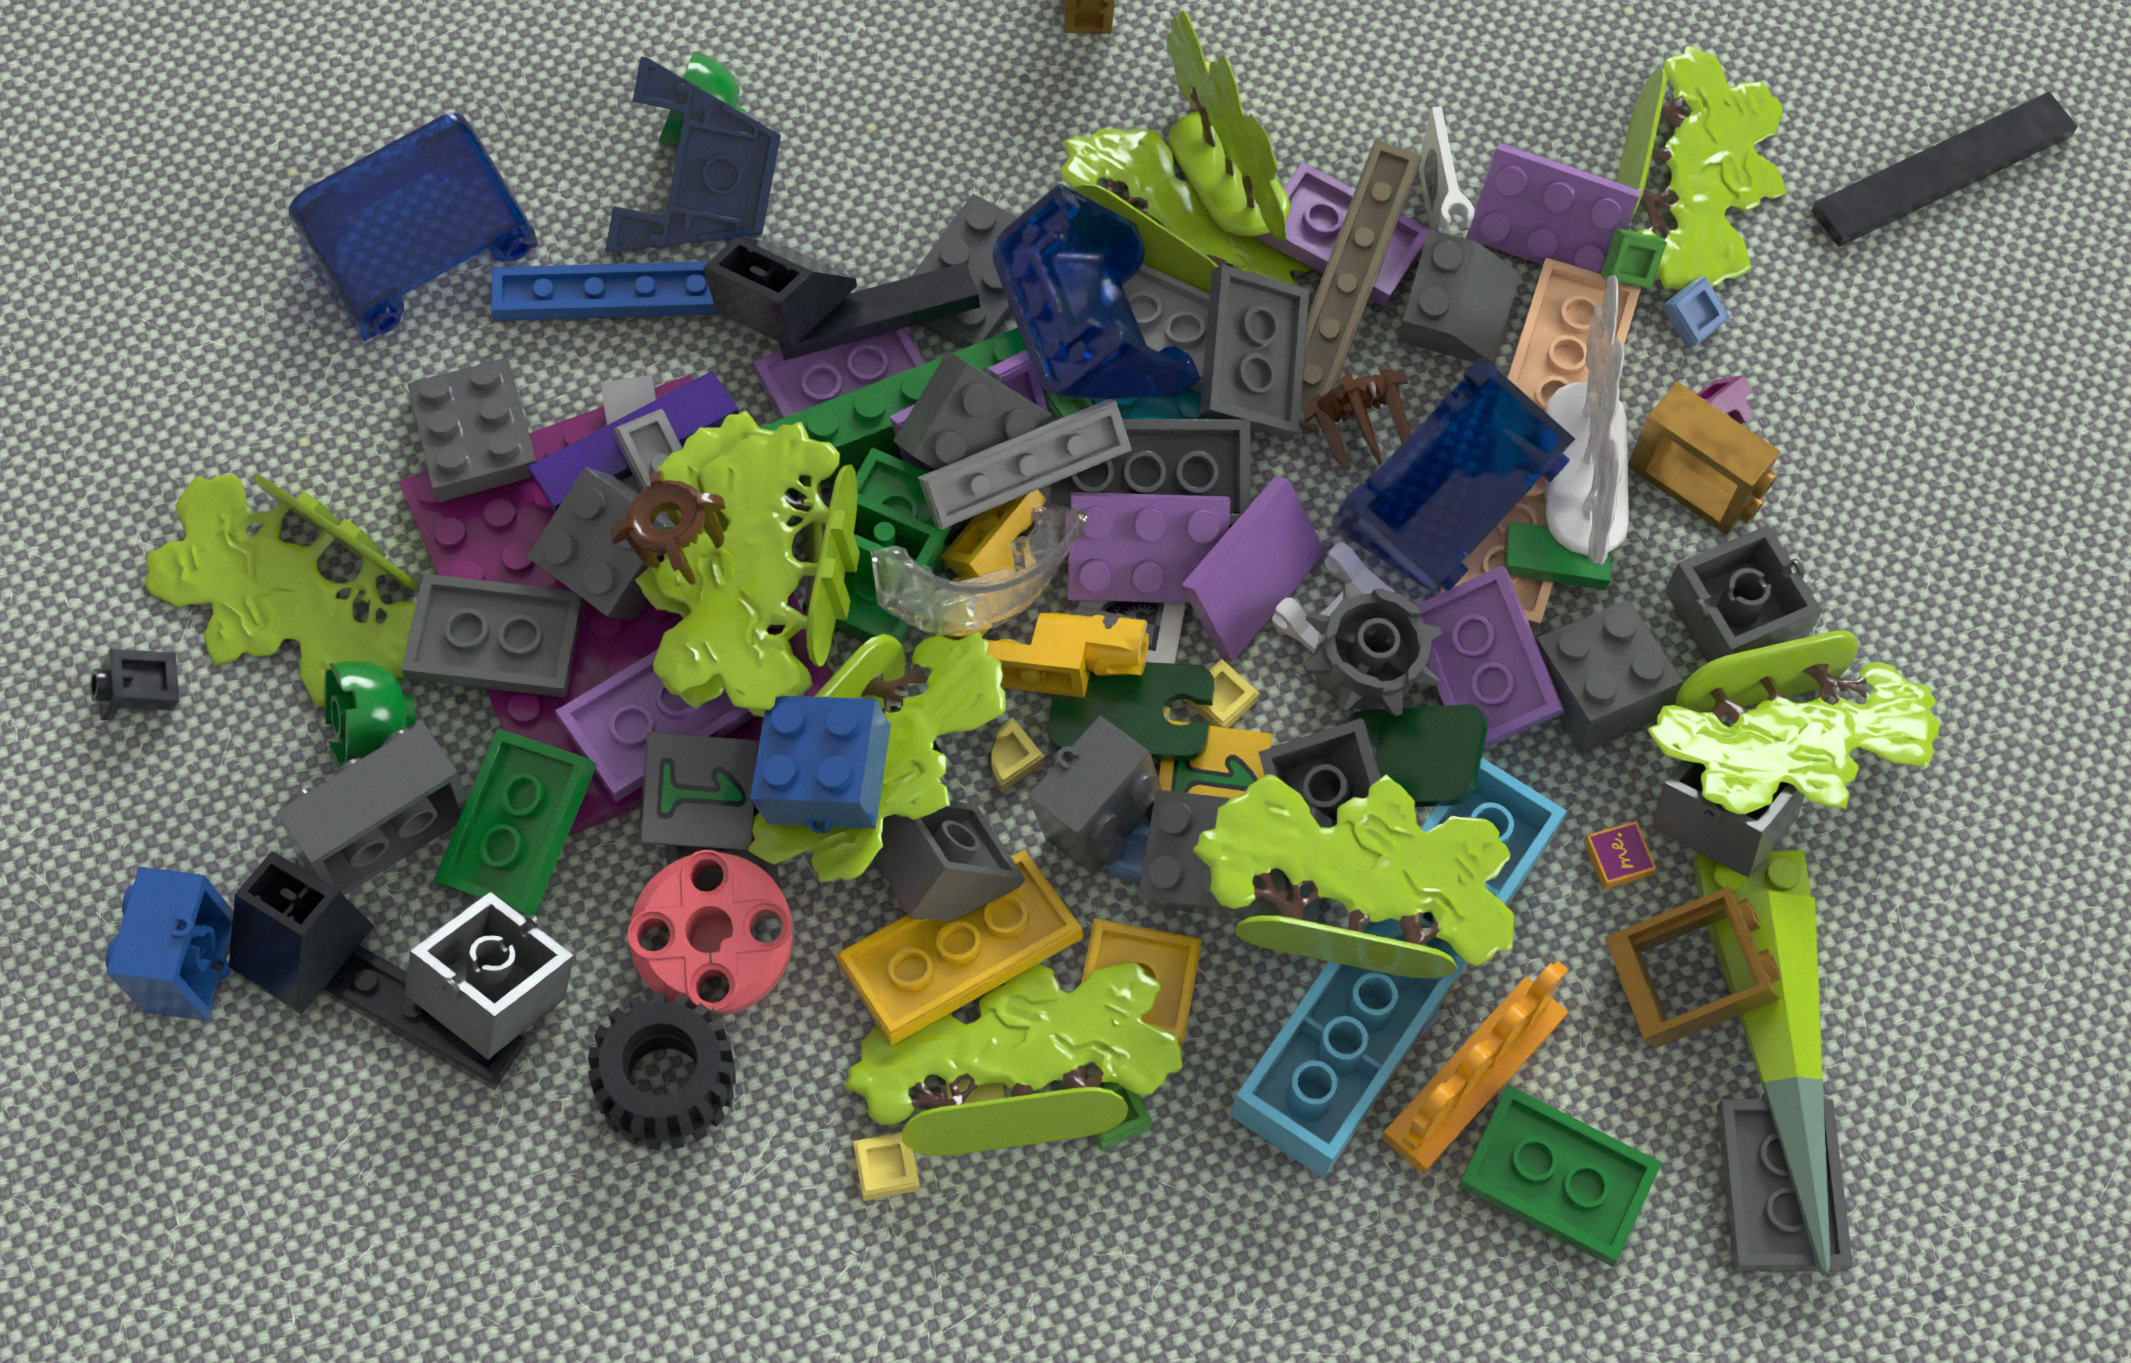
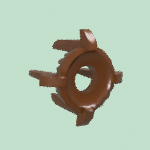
M1391 369L1380 370V375L1364 376L1355 380L1351 374L1341 378L1343 384L1331 389L1323 396H1320L1318 393L1309 401L1304 411L1306 422L1316 417L1336 462L1346 470H1350L1351 466L1335 422L1339 423L1340 419L1343 422L1347 421L1348 414L1351 416L1355 415L1363 437L1379 466L1382 465L1381 453L1367 409H1371L1372 406L1380 409L1381 404H1387L1403 448L1407 449L1410 445L1411 432L1398 389V385L1408 384V380L1403 374Z
M662 471L654 472L649 476L651 485L635 497L633 503L628 508L626 517L618 521L611 529L612 542L616 544L626 539L642 562L651 568L660 567L656 556L667 554L673 571L679 570L690 585H696L695 576L683 548L689 547L691 542L693 544L697 543L698 534L702 535L703 527L715 548H720L723 545L724 534L715 511L726 509L724 499L716 494H699L694 487L681 481H665ZM663 511L667 513L675 525L674 528L667 531H659L654 528L655 518Z

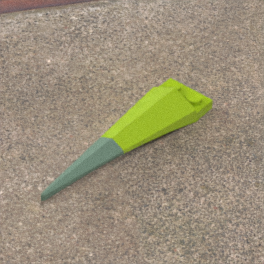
M1804 850L1770 851L1749 878L1703 854H1697L1693 860L1698 898L1727 886L1736 894L1739 900L1748 898L1761 925V929L1753 932L1760 951L1767 948L1770 949L1782 976V980L1774 983L1780 999L1741 1014L1739 1019L1779 1137L1817 1270L1824 1276L1830 1269L1816 905L1815 897L1811 896ZM1728 917L1707 925V932L1730 993L1734 994L1754 986V980Z

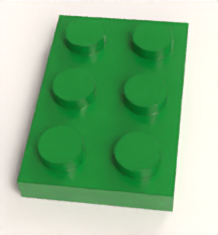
M497 728L433 881L478 899L491 892L516 912L526 916L530 914L535 916L597 763L589 758Z
M1507 1084L1457 1187L1613 1267L1622 1252L1662 1162Z

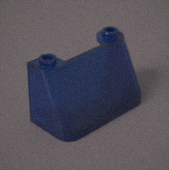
M457 112L442 115L300 192L289 206V217L303 258L364 342L378 334L392 331L399 324L404 311V301L402 298L404 294L487 249L497 261H517L523 258L530 249L538 246L535 230L466 118Z
M1061 183L1056 185L1003 230L994 244L992 253L995 269L1040 384L1044 390L1064 399L1175 398L1181 395L1201 379L1192 357L1188 352L1176 346L1166 347L1159 352L1148 347L1122 287L1124 283L1137 273L1144 261V242L1136 223Z
M1482 355L1464 373V380L1442 399L1438 407L1376 472H1373L1364 484L1361 482L1345 498L1331 521V524L1347 538L1431 593H1434L1440 586L1445 591H1450L1468 572L1469 569L1462 562L1542 477L1551 483L1571 461L1564 452L1574 442L1575 438Z

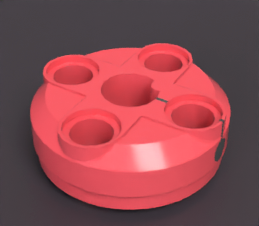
M705 849L669 864L648 882L634 906L627 937L635 966L642 979L654 993H665L667 1002L672 1003L675 1002L677 994L689 997L692 1009H695L701 1003L710 1009L711 1017H718L745 1010L758 1003L774 989L785 973L791 958L794 943V927L791 912L782 891L763 869L739 856ZM712 867L723 871V881L715 890L706 892L695 888L696 877L702 870ZM765 918H776L783 924L782 932L777 939L768 943L759 942L754 939V928L759 921ZM656 926L669 929V941L661 950L647 951L643 948V936L649 929ZM713 977L727 979L729 981V992L725 998L715 1003L705 1002L701 999V988L708 979Z

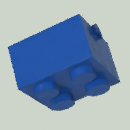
M805 696L776 697L774 707L764 712L750 800L768 824L807 826L810 831L821 834L831 832V827L876 829L891 725L876 699ZM817 822L824 823V826H817Z
M139 866L134 884L126 889L123 897L122 913L124 917L118 936L111 940L107 948L105 959L106 974L144 1013L208 1021L220 980L225 979L231 972V968L228 967L229 962L226 959L231 943L233 909L205 875ZM215 964L223 965L224 969L220 972L213 969V966Z

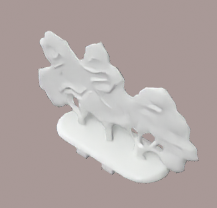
M1615 275L1607 278L1602 309L1598 302L1590 320L1585 360L1589 370L1588 381L1570 383L1559 388L1548 400L1545 413L1544 457H1546V478L1544 481V500H1546V519L1549 531L1559 544L1571 552L1589 556L1593 565L1597 562L1600 565L1604 564L1608 553L1618 548L1626 538L1629 525L1627 417L1624 405L1619 400V381L1625 353L1619 338L1614 342L1618 314V280Z

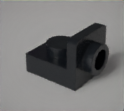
M110 649L100 669H94L91 676L92 701H99L100 719L113 720L119 708L174 710L179 702L176 653Z

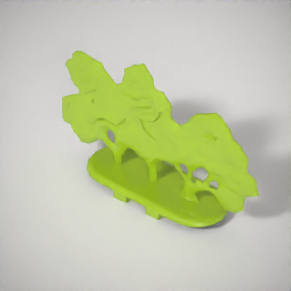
M801 422L793 425L783 424L778 427L772 436L751 434L745 440L736 443L730 453L717 456L700 469L699 477L704 493L723 497L726 509L719 511L726 517L729 524L726 531L723 532L724 543L720 548H715L707 533L698 536L696 544L691 542L689 547H686L685 555L695 576L696 585H690L679 570L673 571L669 558L660 562V567L651 568L656 577V583L664 597L686 603L691 610V613L681 620L676 627L664 632L653 661L654 672L660 679H667L669 686L676 692L682 693L687 689L702 686L713 675H719L734 706L770 710L775 705L776 697L788 694L793 687L801 683V670L788 652V639L801 629H807L809 658L814 665L820 667L824 665L828 657L836 619L847 620L850 598L844 583L845 573L857 571L860 556L854 536L858 498L856 473L852 465H846L840 469L835 480L830 507L828 508L821 500L816 486L822 480L830 477L838 467L840 453L829 442H818L809 439ZM802 475L810 476L811 487L804 486L798 480L799 477ZM789 488H794L808 497L804 499L803 506H811V510L806 512L794 509L785 499V492ZM792 516L803 518V521L798 525L792 527L786 525ZM811 522L826 524L818 563L799 562L792 555V543L795 535ZM805 575L815 576L808 616H804L787 605L788 597L798 586L799 580ZM770 625H786L782 633L778 635H769L766 631Z
M256 473L253 476L254 482L277 501L272 510L254 512L247 504L243 482L235 474L218 475L210 480L202 476L194 477L175 504L180 522L186 533V538L184 541H170L159 549L148 553L146 565L149 573L145 577L146 588L151 595L173 604L177 608L189 604H211L213 615L209 620L208 627L203 632V636L214 666L233 662L242 653H248L253 657L274 654L283 640L293 639L300 643V678L313 703L317 706H324V676L326 670L331 669L329 665L331 662L370 661L385 667L395 678H404L402 666L416 603L398 601L393 604H384L377 590L376 578L380 575H386L415 593H419L420 585L384 557L387 554L364 531L345 518L340 522L320 501L305 491H302L296 499ZM289 510L322 532L312 546L304 547L301 544L284 543L279 538L283 516ZM254 522L264 524L254 536L247 535V528L250 524ZM333 540L363 559V566L356 580L346 583H333L319 573L317 560ZM344 588L351 589L347 599L336 598L337 592ZM359 590L365 591L361 600L366 603L370 601L368 619L365 623H358L354 619L353 602ZM379 608L387 613V618L382 624L376 622V612Z

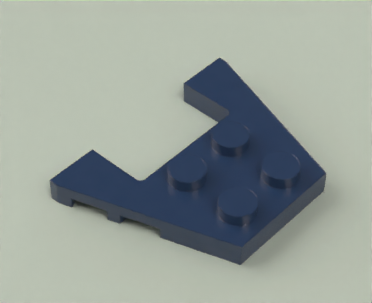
M640 56L632 102L680 111L683 113L684 118L666 213L664 215H657L613 206L605 251L614 253L674 244L729 239L736 236L761 235L763 233L781 135L655 61Z

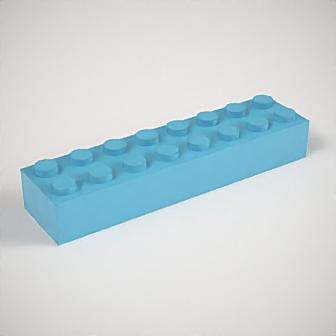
M1482 758L1473 794L1466 801L1458 805H1437L1421 829L1427 832L1435 826L1443 824L1451 815L1482 818L1492 822L1500 832L1499 839L1507 846L1511 855L1510 860L1504 864L1500 874L1496 878L1486 881L1485 887L1508 907L1555 837L1567 810ZM1431 912L1423 913L1421 928H1430L1433 924L1434 916ZM1389 918L1377 923L1369 922L1363 925V933L1407 942L1398 920ZM1437 937L1426 942L1423 946L1438 949L1450 955L1457 966L1455 972L1445 977L1410 978L1328 962L1236 1094L1230 1117L1325 1179L1469 963L1465 962L1455 952L1449 942Z

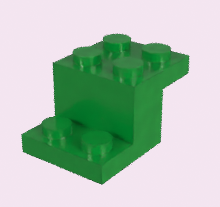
M871 448L856 475L858 498L854 536L860 556L857 571L845 573L844 583L850 598L847 620L836 619L835 627L866 641L881 634L891 635L903 646L944 571V560L941 558L944 553V540L953 525L941 530L934 525L918 477L929 473L928 471L874 448ZM805 598V600L802 603L803 613L807 615Z

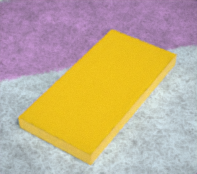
M1026 850L1011 857L1026 879L1019 888L951 922L933 919L921 920L910 917L907 914L835 954L838 966L891 1046L1083 939L1081 926Z

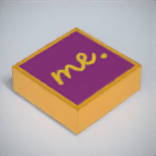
M1637 821L1589 834L1583 841L1603 890L1651 877L1657 870Z

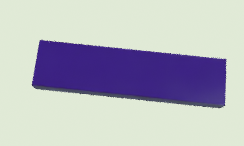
M708 372L528 466L531 477L553 511H557L584 467L611 474L620 481L633 475L614 438V428L663 409L683 448L687 438L695 434L700 427L720 428L724 419L729 414H739L738 407L714 372Z

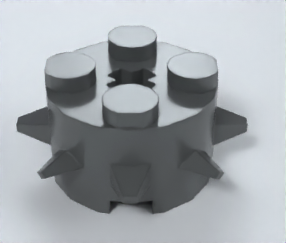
M1352 582L1346 583L1343 586V600L1330 616L1308 613L1306 620L1320 635L1314 656L1303 664L1306 673L1315 674L1318 685L1326 689L1330 695L1339 701V708L1342 711H1347L1350 707L1363 711L1386 709L1393 717H1398L1403 712V698L1414 683L1438 685L1440 679L1426 664L1428 663L1432 642L1440 637L1442 632L1439 626L1422 623L1419 618L1422 613L1417 606L1405 598L1406 592L1403 589H1398L1395 592L1373 589L1372 593L1363 594Z

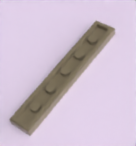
M1374 139L1308 314L1300 428L1317 434L1320 432L1321 427L1316 417L1306 422L1304 411L1309 401L1318 393L1320 396H1323L1338 384L1421 163V154Z

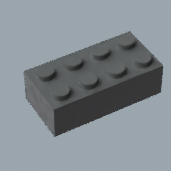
M1049 419L1047 424L1059 419ZM1122 419L1132 450L1038 489L1047 500L1038 510V528H1069L1070 492L1229 497L1231 500L1230 529L1250 506V419Z

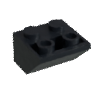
M738 236L703 266L717 313L790 348H793L858 286L856 278L780 243Z
M271 851L235 893L228 967L302 1015L370 933L374 925L340 891Z

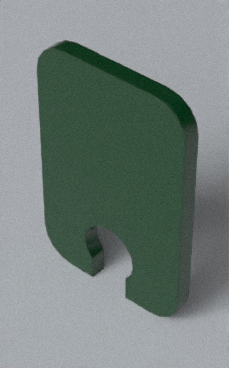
M1146 662L1141 676H1099L1090 671L1084 698L1053 694L1047 728L1049 742L1057 751L1065 746L1072 747L1099 716H1102L1150 751L1152 759L1192 761L1199 758L1207 748L1210 731L1209 723L1191 722L1187 725H1175L1167 721L1163 714L1165 708L1171 702L1181 699L1190 700L1197 705L1213 706L1215 693L1214 677L1209 670L1202 666Z
M1463 704L1403 708L1402 715L1398 717H1393L1386 709L1362 710L1353 713L1343 722V724L1361 718L1364 720L1371 746L1376 748L1375 760L1380 777L1382 778L1387 774L1395 783L1401 785L1415 800L1414 807L1454 806L1463 803L1473 794L1488 729V719L1477 706Z

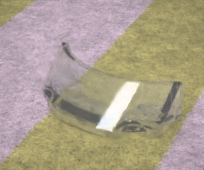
M1048 504L1031 509V521L1036 522L1033 530L1027 537L1021 536L1012 541L1014 567L960 582L941 578L933 574L931 567L915 564L914 560L909 558L906 548L891 546L872 551L871 557L878 605L891 616L901 619L910 626L936 635L968 636L975 632L996 628L1023 612L1047 588L1089 518L1088 513L1057 504Z

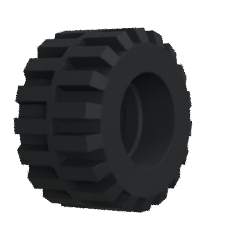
M653 993V1002L647 1004L642 1003L640 996L629 1000L631 1010L623 1013L617 1007L608 1015L611 1026L606 1028L600 1025L594 1035L597 1047L589 1048L588 1062L591 1070L588 1071L599 1111L605 1115L607 1125L615 1133L621 1130L625 1140L634 1145H637L638 1141L643 1139L646 1141L648 1149L660 1150L661 1141H670L674 1150L685 1147L683 1138L691 1134L695 1141L698 1142L707 1136L705 1126L708 1123L715 1127L720 1124L724 1119L723 1106L730 1107L734 1097L732 1085L736 1084V1072L730 1040L726 1038L725 1028L719 1019L712 1021L710 1009L701 1003L695 1009H692L689 997L677 994L674 1003L667 1002L665 993ZM655 1050H679L696 1062V1068L690 1080L683 1087L669 1094H647L636 1089L629 1082L630 1074L636 1063L642 1057Z

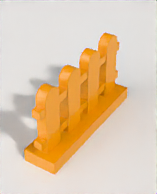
M1557 961L1555 964L1550 963L1534 982L1525 976L1387 1127L1381 1138L1420 1173L1425 1175L1564 1021L1569 1012L1552 997L1557 992L1559 984L1569 969Z

